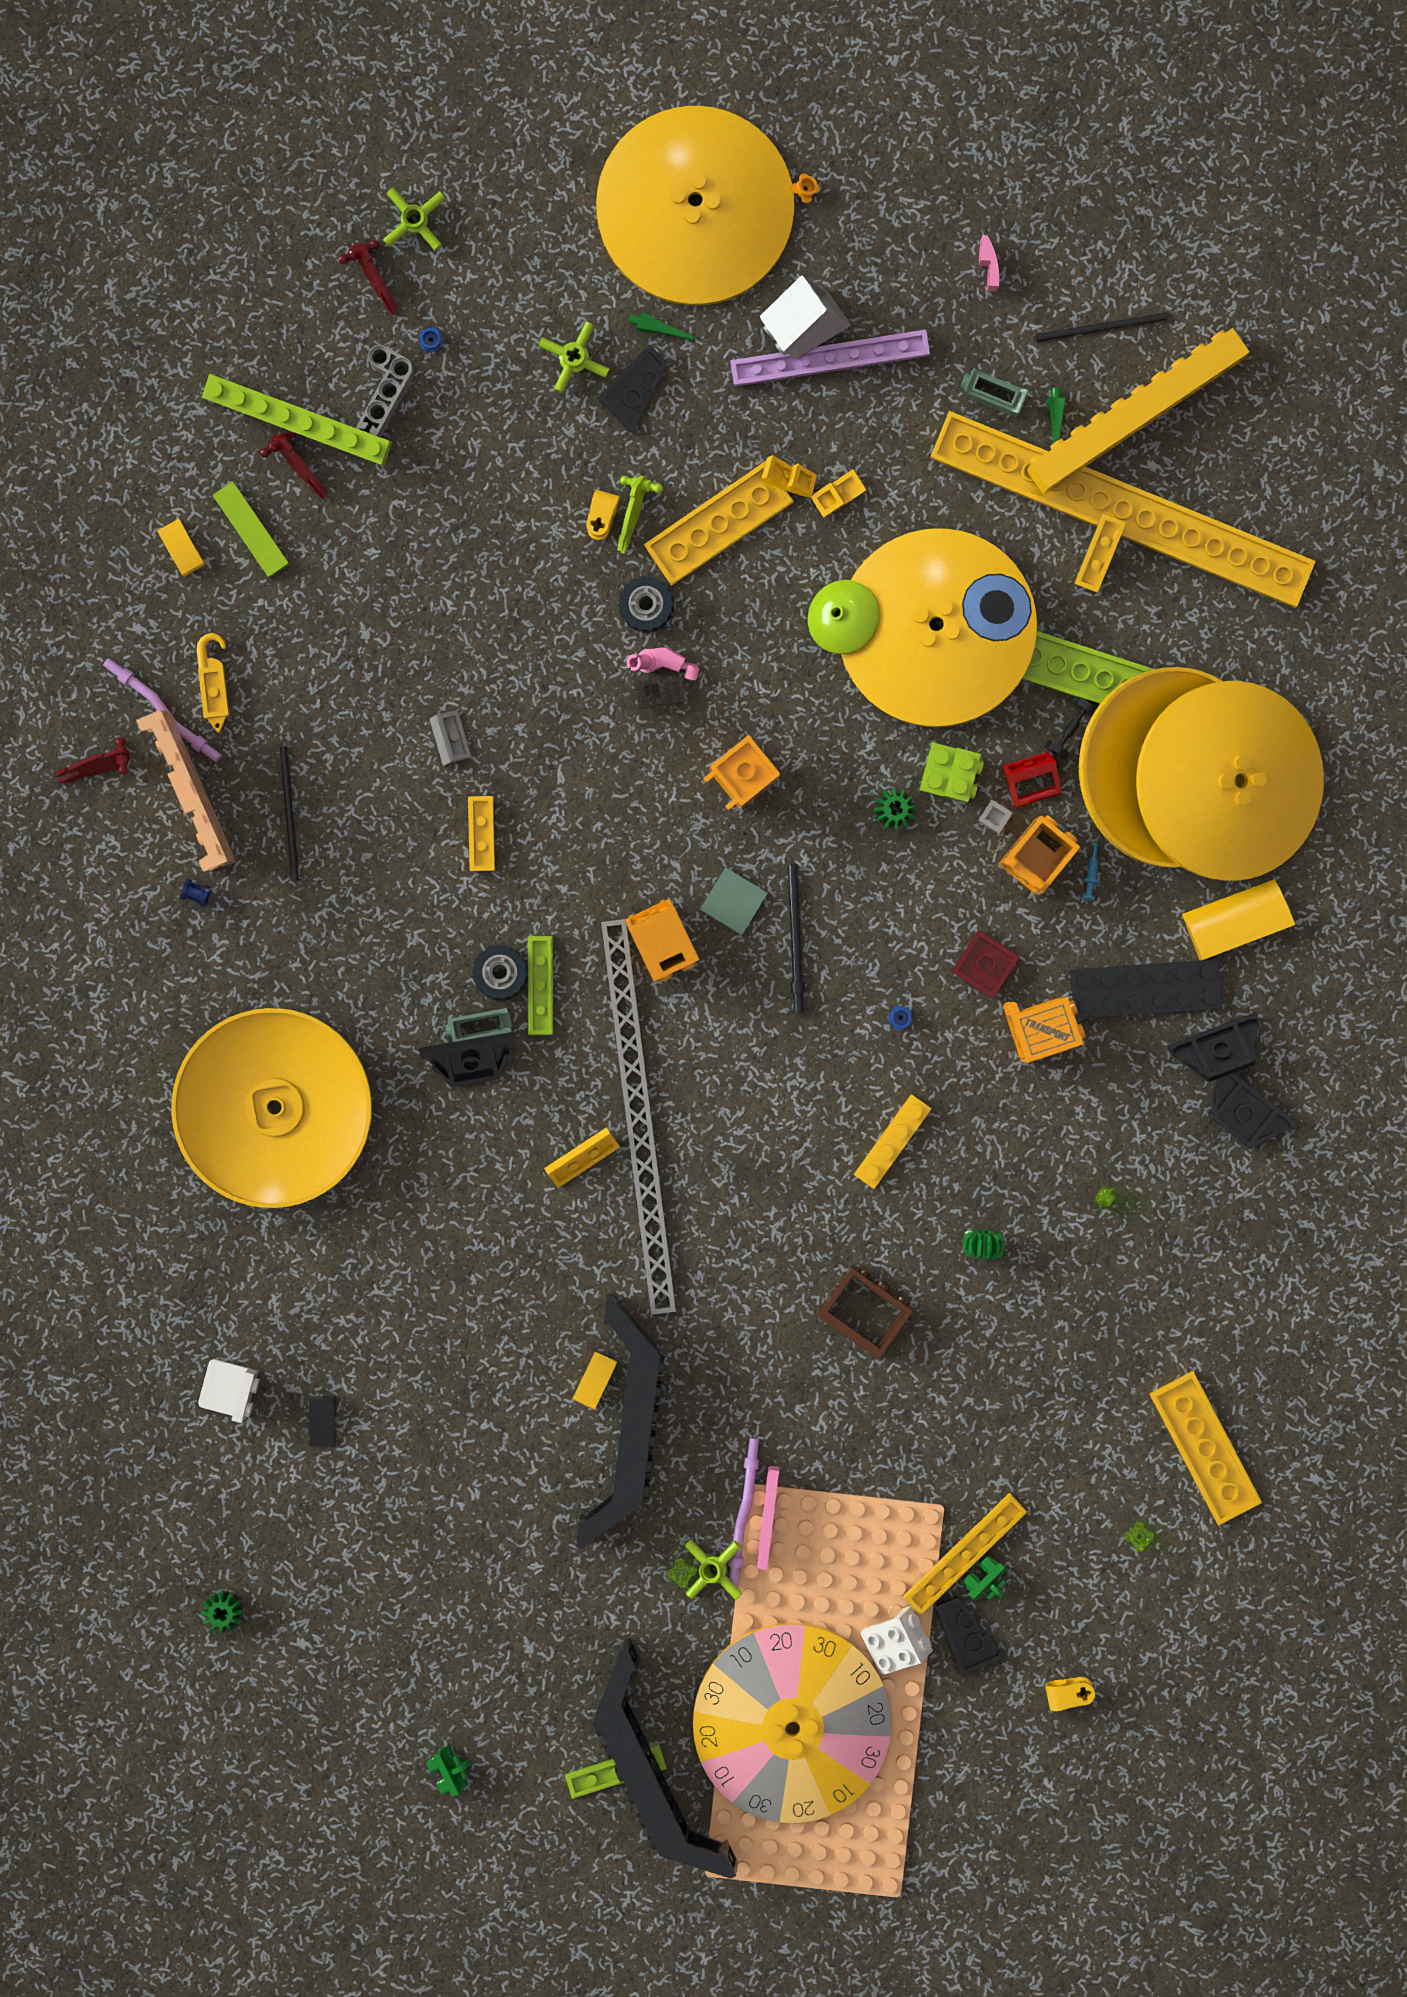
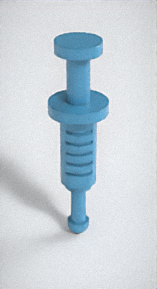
M1098 843L1093 844V855L1089 858L1087 877L1083 878V883L1087 884L1086 895H1082L1084 900L1093 901L1095 899V896H1092L1093 885L1099 884V880L1096 879L1099 863L1097 858Z

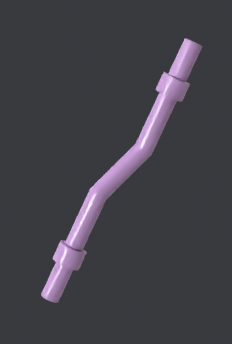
M110 658L104 662L103 666L118 676L117 679L124 685H130L150 700L157 711L164 710L170 712L157 693L135 678L133 672L127 668L123 669ZM173 717L181 737L188 741L194 750L198 753H204L216 763L221 759L222 755L209 746L206 739L200 735L196 736Z
M749 1438L748 1456L744 1460L746 1473L743 1498L734 1528L733 1541L736 1540L741 1546L743 1545L744 1528L753 1500L756 1469H759V1459H757L759 1439ZM742 1547L728 1561V1567H730L729 1579L737 1588L740 1568L743 1567L744 1559L741 1558Z

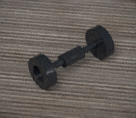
M1080 697L1076 699L1074 705L1081 711L1063 731L1064 736L1057 744L1048 740L1044 746L1062 760H1065L1069 755V752L1062 746L1068 738L1071 739L1080 726L1079 721L1086 713L1092 717L1097 709L1094 705Z

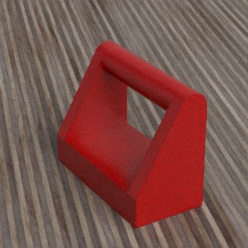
M1049 751L1002 765L1014 808L1062 794L1056 761ZM1050 772L1054 784L1053 787L1024 796H1017L1016 782Z

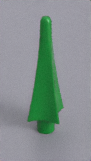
M643 311L640 316L630 314L628 323L636 325V331L674 336L690 341L695 339L694 335L678 330Z
M1051 388V398L1047 399L1053 444L1060 439L1066 397L1061 398V388Z

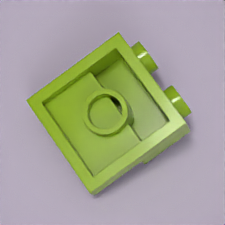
M932 742L919 791L968 803L969 798L974 799L978 785L973 783L976 774L980 775L982 772L984 761L980 760L981 754Z

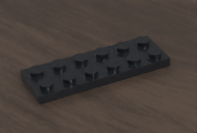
M1219 959L1070 970L1071 995L1078 1014L1074 1015L1075 1019L1222 1008Z

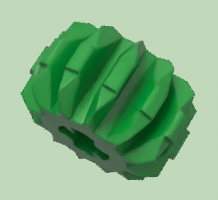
M892 788V797H890L887 791H883L882 795L886 801L881 798L876 799V803L882 805V807L874 808V812L883 813V815L877 818L878 822L884 818L887 819L884 828L887 829L891 822H893L894 830H898L899 821L903 827L908 826V822L904 817L909 820L915 818L908 811L916 810V806H908L907 804L914 799L913 796L908 797L906 800L903 798L906 790L903 789L900 795L897 796V789ZM895 803H898L901 814L899 815L897 812L895 815H892V809L889 808V805L892 804L893 806Z
M988 1229L968 1230L963 1238L964 1254L972 1258L987 1260L1000 1258L1003 1256L1005 1248L1004 1236L1000 1232Z
M221 1590L219 1597L217 1594L212 1593L210 1600L203 1602L206 1609L201 1611V1615L208 1616L203 1623L204 1625L213 1624L210 1629L211 1632H214L219 1627L220 1633L224 1634L226 1627L228 1630L233 1631L235 1624L241 1623L242 1619L238 1615L243 1614L244 1609L237 1607L241 1604V1599L232 1600L235 1595L234 1592H231L226 1597L225 1591ZM219 1609H221V1610L226 1609V1610H227L226 1615H224V1614L219 1615V1614H218Z

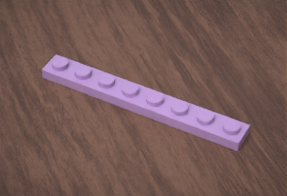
M926 330L818 346L798 358H794L789 354L783 355L780 352L730 360L734 387L927 357L930 355Z

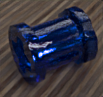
M188 878L183 886L180 899H189L200 903L201 907H205L208 903L212 887H203L193 883Z

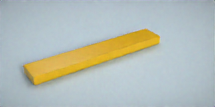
M1009 1493L903 1595L905 1600L922 1615L1001 1539L1027 1511Z

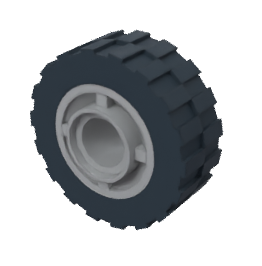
M640 576L638 579H632L629 584L624 586L623 592L621 591L619 601L620 613L625 622L636 631H643L644 633H649V631L655 632L659 628L666 626V623L672 618L674 599L667 585L661 580L655 579L652 576ZM649 598L653 600V606L650 610L644 611L640 608V603L643 599Z
M495 945L486 948L475 959L472 970L473 980L477 988L487 997L496 1000H508L523 990L527 982L528 968L524 958L517 950L506 945ZM498 966H504L507 969V975L503 979H496L494 977V970Z

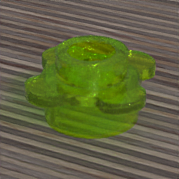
M1105 1185L1099 1191L1094 1202L1099 1204L1098 1207L1100 1209H1103L1104 1206L1108 1208L1116 1198V1195H1114L1115 1188L1112 1187L1110 1189Z
M1137 1521L1130 1531L1125 1532L1124 1538L1134 1545L1136 1551H1142L1149 1542L1153 1541L1154 1534L1144 1527L1143 1522Z
M677 1558L672 1569L667 1571V1578L673 1579L679 1587L684 1588L688 1585L691 1576L696 1574V1569L694 1566L686 1564L683 1558ZM682 1570V1571L684 1572V1574H683V1575H680V1574H679V1571Z

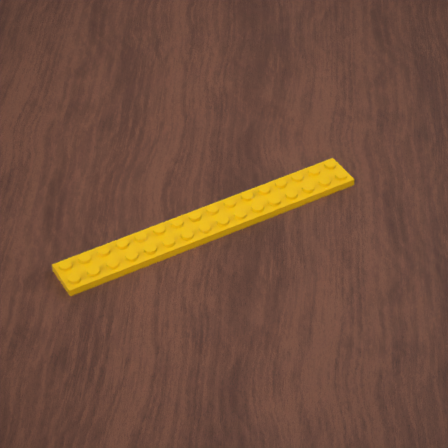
M948 412L930 459L1096 527L1102 513L1126 521L1121 535L1122 538L1293 608L1298 606L1316 561L1088 467H1084L1043 495L1028 474L1027 469L1031 464L1030 460L1040 452L1045 455L1049 451L954 412Z

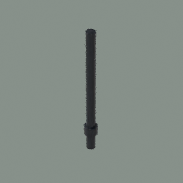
M790 864L788 865L793 980V983H790V991L793 993L794 1013H804L803 993H805V983H802L798 865Z

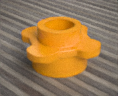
M801 174L799 181L791 186V191L794 194H798L804 203H810L812 196L820 191V187L813 177Z

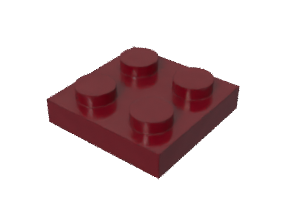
M977 930L951 972L993 999L1020 957Z

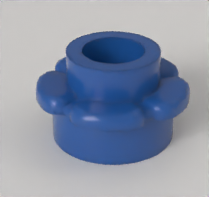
M436 328L425 329L419 335V344L425 351L436 352L440 349L439 346L443 344V336L439 334V330Z
M896 1006L888 1016L889 1023L893 1024V1027L897 1030H903L905 1027L908 1028L913 1021L911 1018L912 1012L907 1007ZM900 1015L903 1016L902 1020L898 1019Z

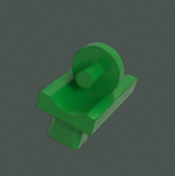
M987 1556L979 1566L988 1575L981 1581L972 1572L963 1580L973 1600H978L989 1588L991 1590L985 1595L989 1601L996 1595L1001 1599L1005 1597L1001 1590L1007 1585V1582L1002 1578L996 1585L994 1583L1008 1568L1003 1563H998L990 1556Z
M449 1744L442 1747L427 1761L426 1764L430 1772L440 1771L443 1776L437 1782V1787L441 1794L451 1793L452 1797L459 1795L460 1791L468 1785L466 1781L468 1774L465 1769L471 1764L468 1759L461 1761L458 1754L454 1755Z

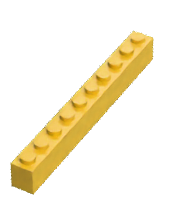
M1232 328L1226 333L1224 330H1221L1211 338V343L1206 346L1202 343L1192 350V356L1186 360L1184 357H1181L1171 365V370L1166 373L1162 370L1151 378L1152 383L1146 387L1141 384L1131 392V397L1126 400L1122 397L1110 406L1112 409L1106 414L1103 411L1099 412L1091 418V424L1085 428L1083 425H1080L1070 433V438L1065 441L1061 438L1050 446L1051 451L1045 455L1040 452L1030 460L1031 464L1027 472L1042 494H1046L1243 361L1250 351L1235 330Z

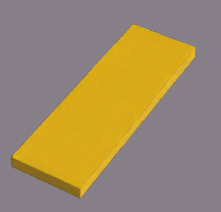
M766 461L644 544V547L671 586L794 503L787 491L762 480Z
M1194 1371L1149 1393L1218 1526L1262 1503Z

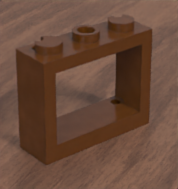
M850 1266L818 1311L817 1317L879 1360L913 1312L908 1307L911 1303L901 1295H898L896 1298L888 1293L890 1288L878 1280L877 1283H874L868 1279L870 1274L860 1266L856 1269ZM853 1278L900 1310L877 1345L830 1312Z

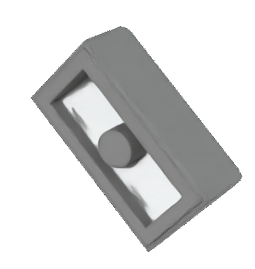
M458 710L438 714L430 718L443 766L472 758Z

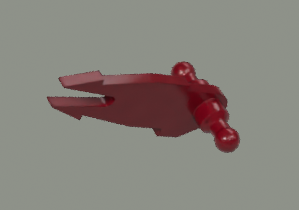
M372 240L368 244H353L348 253L341 254L338 257V261L341 264H346L350 260H358L365 276L383 301L384 306L391 315L396 314L395 311L398 310L396 303L369 254L371 250L379 248V242Z
M289 430L287 433L272 436L268 446L260 450L261 457L266 458L270 453L279 451L295 472L312 488V491L321 499H324L327 491L290 444V439L296 437L298 433Z
M118 737L115 740L116 747L113 751L88 757L67 768L65 766L54 774V778L67 775L58 779V783L74 782L76 779L97 775L111 769L112 771L118 770L121 775H125L128 773L126 765L130 760V752L124 746V739Z

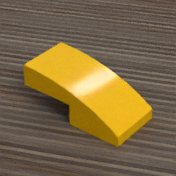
M772 455L766 460L762 480L785 491L811 497L817 474L800 464L791 466Z
M852 469L835 482L828 484L813 494L811 498L822 516L826 517L868 490L856 471Z
M180 519L158 530L162 541L183 577L205 565Z
M594 1352L572 1400L595 1410L617 1362Z

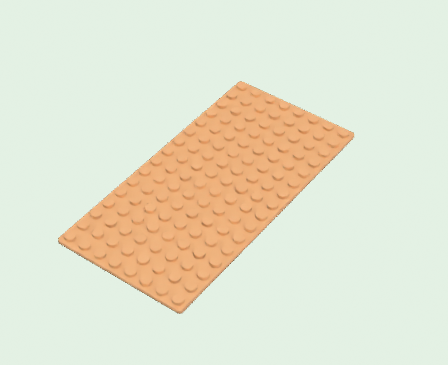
M754 1484L753 1500L744 1528L741 1558L744 1559L738 1581V1589L743 1594L739 1599L735 1600L730 1644L753 1630L778 1623L816 1625L841 1635L864 1653L877 1670L884 1684L891 1710V1737L884 1763L865 1792L841 1811L819 1820L803 1823H780L765 1820L743 1811L731 1803L714 1786L709 1837L720 1842L728 1839L738 1860L737 1874L731 1878L733 1880L899 1897L902 1891L928 1656L920 1664L888 1674H881L861 1636V1631L866 1627L891 1620L903 1608L911 1606L903 1595L939 1560L944 1507L940 1504L777 1486L767 1570H763L757 1567V1557L766 1485ZM933 1605L922 1615L912 1607L920 1620V1625L925 1635L930 1640ZM790 1722L786 1726V1731L790 1734H795L800 1729L799 1724L796 1722ZM705 1871V1874H706V1876H708V1877L729 1879V1878H726V1877H723V1876H720V1875H717V1874H714V1873Z

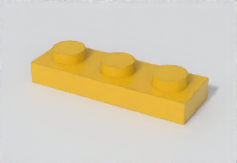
M1102 513L1074 582L1076 585L1098 593L1126 521Z
M468 797L470 871H495L494 797Z
M606 1127L544 1169L559 1188L620 1148V1146Z

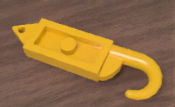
M209 633L201 637L197 643L198 673L204 719H208L214 729L220 733L226 718L230 716L225 669L219 660L207 658L206 646L212 640L218 641L222 649L226 648L224 639L218 634Z

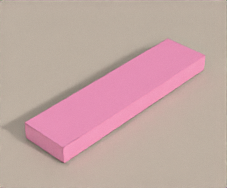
M776 1466L768 1467L757 1557V1567L763 1570H767L779 1477V1468Z

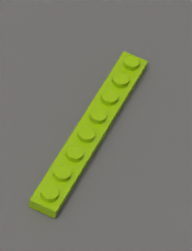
M212 374L208 376L202 395L204 399L380 465H385L392 441Z

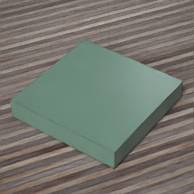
M725 867L700 910L742 935L766 897L767 892Z

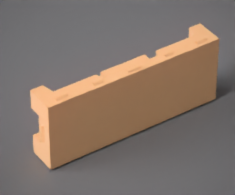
M159 710L136 720L141 731L154 732L158 740L155 742L160 753L163 752L168 765H172L175 770L168 773V777L184 813L193 811L195 815L192 820L198 831L196 836L200 845H204L208 854L199 861L203 872L214 870L235 861L171 712Z

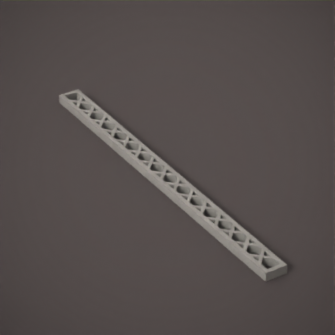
M625 919L601 922L651 1315L676 1312L627 924ZM622 925L623 935L617 942L608 937V926ZM623 940H624V948L620 946V943H621ZM609 942L614 945L611 950H610ZM616 948L625 953L626 956L625 961L620 967L611 961V955ZM626 964H627V972H628V973H626V972L623 970V968L625 967ZM612 966H613L615 969H617V971L615 972L614 975H613ZM620 972L629 980V984L623 992L614 985V980ZM629 989H630L631 998H630L628 995H626V993H627V991H628ZM615 991H617L620 994L617 1000ZM623 997L632 1003V1009L626 1016L617 1009V1004ZM632 1013H633L634 1022L629 1019V1017L632 1015ZM618 1015L623 1018L620 1024ZM626 1021L635 1027V1034L630 1040H627L620 1032ZM635 1038H636L637 1046H635V1045L632 1043ZM622 1040L627 1043L624 1048H622ZM629 1046L638 1052V1058L633 1065L627 1062L623 1056ZM638 1063L640 1066V1071L635 1068ZM625 1065L630 1068L627 1072H625ZM632 1070L641 1076L642 1082L636 1089L627 1084L626 1078ZM641 1087L643 1089V1095L638 1092L641 1089ZM628 1089L631 1092H633L630 1097L628 1095ZM635 1095L641 1098L645 1105L639 1114L630 1108V1102ZM644 1112L646 1113V1120L642 1117ZM631 1114H633V1115L636 1117V1118L633 1120V1122H632V1119H631ZM638 1120L646 1124L648 1128L642 1139L633 1132V1126ZM648 1136H649V1144H648L647 1142H645V1139H646ZM634 1138L639 1141L636 1146H635ZM642 1144L651 1152L650 1157L645 1163L636 1157V1151ZM651 1160L653 1169L648 1166ZM637 1163H639L642 1166L639 1171ZM644 1169L654 1175V1180L649 1187H646L639 1181V1176ZM654 1185L656 1193L651 1190ZM640 1187L645 1190L642 1196ZM648 1193L657 1199V1205L651 1212L642 1205V1200ZM657 1210H658L659 1218L654 1215ZM643 1211L648 1215L645 1220ZM651 1218L660 1224V1229L655 1236L646 1231L645 1225ZM660 1234L662 1242L657 1239L660 1236ZM647 1237L651 1239L649 1244H647ZM654 1242L663 1248V1254L658 1260L651 1257L648 1252ZM663 1259L665 1261V1267L662 1264H660ZM650 1261L654 1263L652 1268L650 1267ZM657 1267L666 1273V1279L661 1285L652 1279V1273ZM666 1284L668 1285V1291L664 1289ZM653 1286L657 1288L655 1293L653 1291ZM660 1292L669 1297L670 1307H655V1298Z

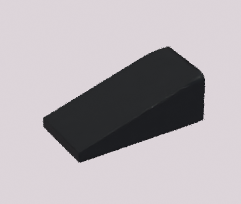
M311 1396L309 1398L310 1446H335L336 1396Z

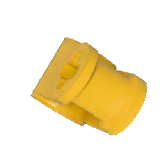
M595 490L586 525L589 536L592 539L600 541L608 536L619 506L620 496ZM601 522L603 528H599L598 532H596L594 526Z
M1086 1677L1054 1680L1045 1684L1051 1711H1062L1071 1707L1088 1705L1095 1698L1093 1685ZM1081 1687L1086 1689L1084 1695L1080 1694Z

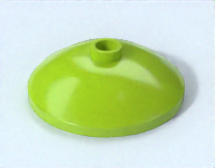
M839 580L828 584L814 597L808 611V627L812 638L821 648L835 654H849L861 649L872 639L879 624L880 613L877 600L867 587L856 581ZM841 610L840 616L835 617V612Z

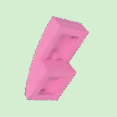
M982 235L978 266L988 267L987 291L997 292L999 288L997 257L988 236Z

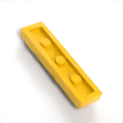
M911 1094L854 1175L875 1189L928 1115L931 1108Z

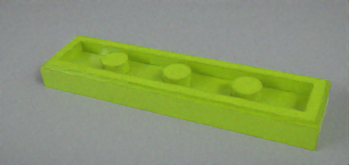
M233 481L213 494V497L269 578L290 565Z
M528 936V1035H553V936Z
M660 1745L650 1747L661 1771L667 1769ZM611 1759L565 1774L572 1799L624 1783V1781H619L615 1773L617 1766L614 1760Z

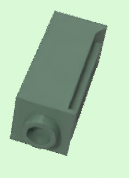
M973 368L971 374L965 373L960 386L964 388L962 396L1017 418L1028 393L1027 389H1022L978 371L976 368ZM977 381H983L1014 394L1012 402L1009 403L975 389Z
M509 1008L449 1019V1024L445 1025L447 1037L452 1039L453 1042L513 1032ZM499 1016L501 1028L462 1035L460 1023Z

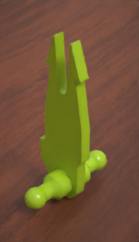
M641 475L633 478L622 476L620 479L622 485H630L632 488L617 548L618 551H621L620 553L624 554L631 542L630 539L640 515L645 492L654 491L655 493H661L663 491L661 484H654L651 480H647V477Z

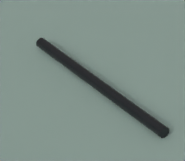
M1165 312L1035 334L1036 342L1163 321L1168 320V314Z
M280 747L291 880L295 881L299 880L288 752L287 747Z

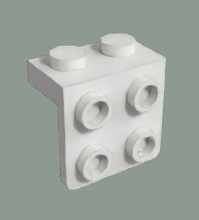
M212 1359L208 1364L198 1401L199 1406L233 1416L232 1421L242 1423L246 1417H250L253 1409V1403L250 1401L252 1394H256L259 1386L258 1370Z
M911 1606L903 1608L893 1619L866 1627L861 1631V1636L881 1674H888L920 1664L933 1651L930 1640L925 1635L920 1625V1620Z

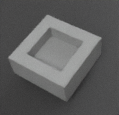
M991 800L978 821L997 834H1000L1013 812Z

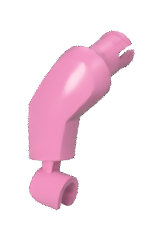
M669 648L645 649L639 655L633 654L627 659L628 668L632 667V671L641 670L644 673H650L663 667L675 672L685 669L684 677L690 680H696L699 674V667L696 664L685 663L686 658Z

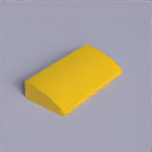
M1275 879L1182 914L1199 960L1207 959L1295 925L1288 905Z

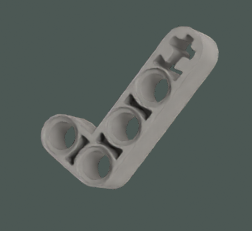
M375 345L369 350L368 359L372 367L377 372L383 374L384 377L356 428L367 433L370 430V434L381 437L413 380L414 369L411 362L404 356L383 345ZM378 354H385L387 359L384 363L377 364L374 362L375 357ZM407 366L409 370L406 375L399 376L396 374L398 367ZM394 387L397 389L395 396L391 398L384 396L387 388ZM377 409H383L385 414L381 419H374L372 417L373 412Z

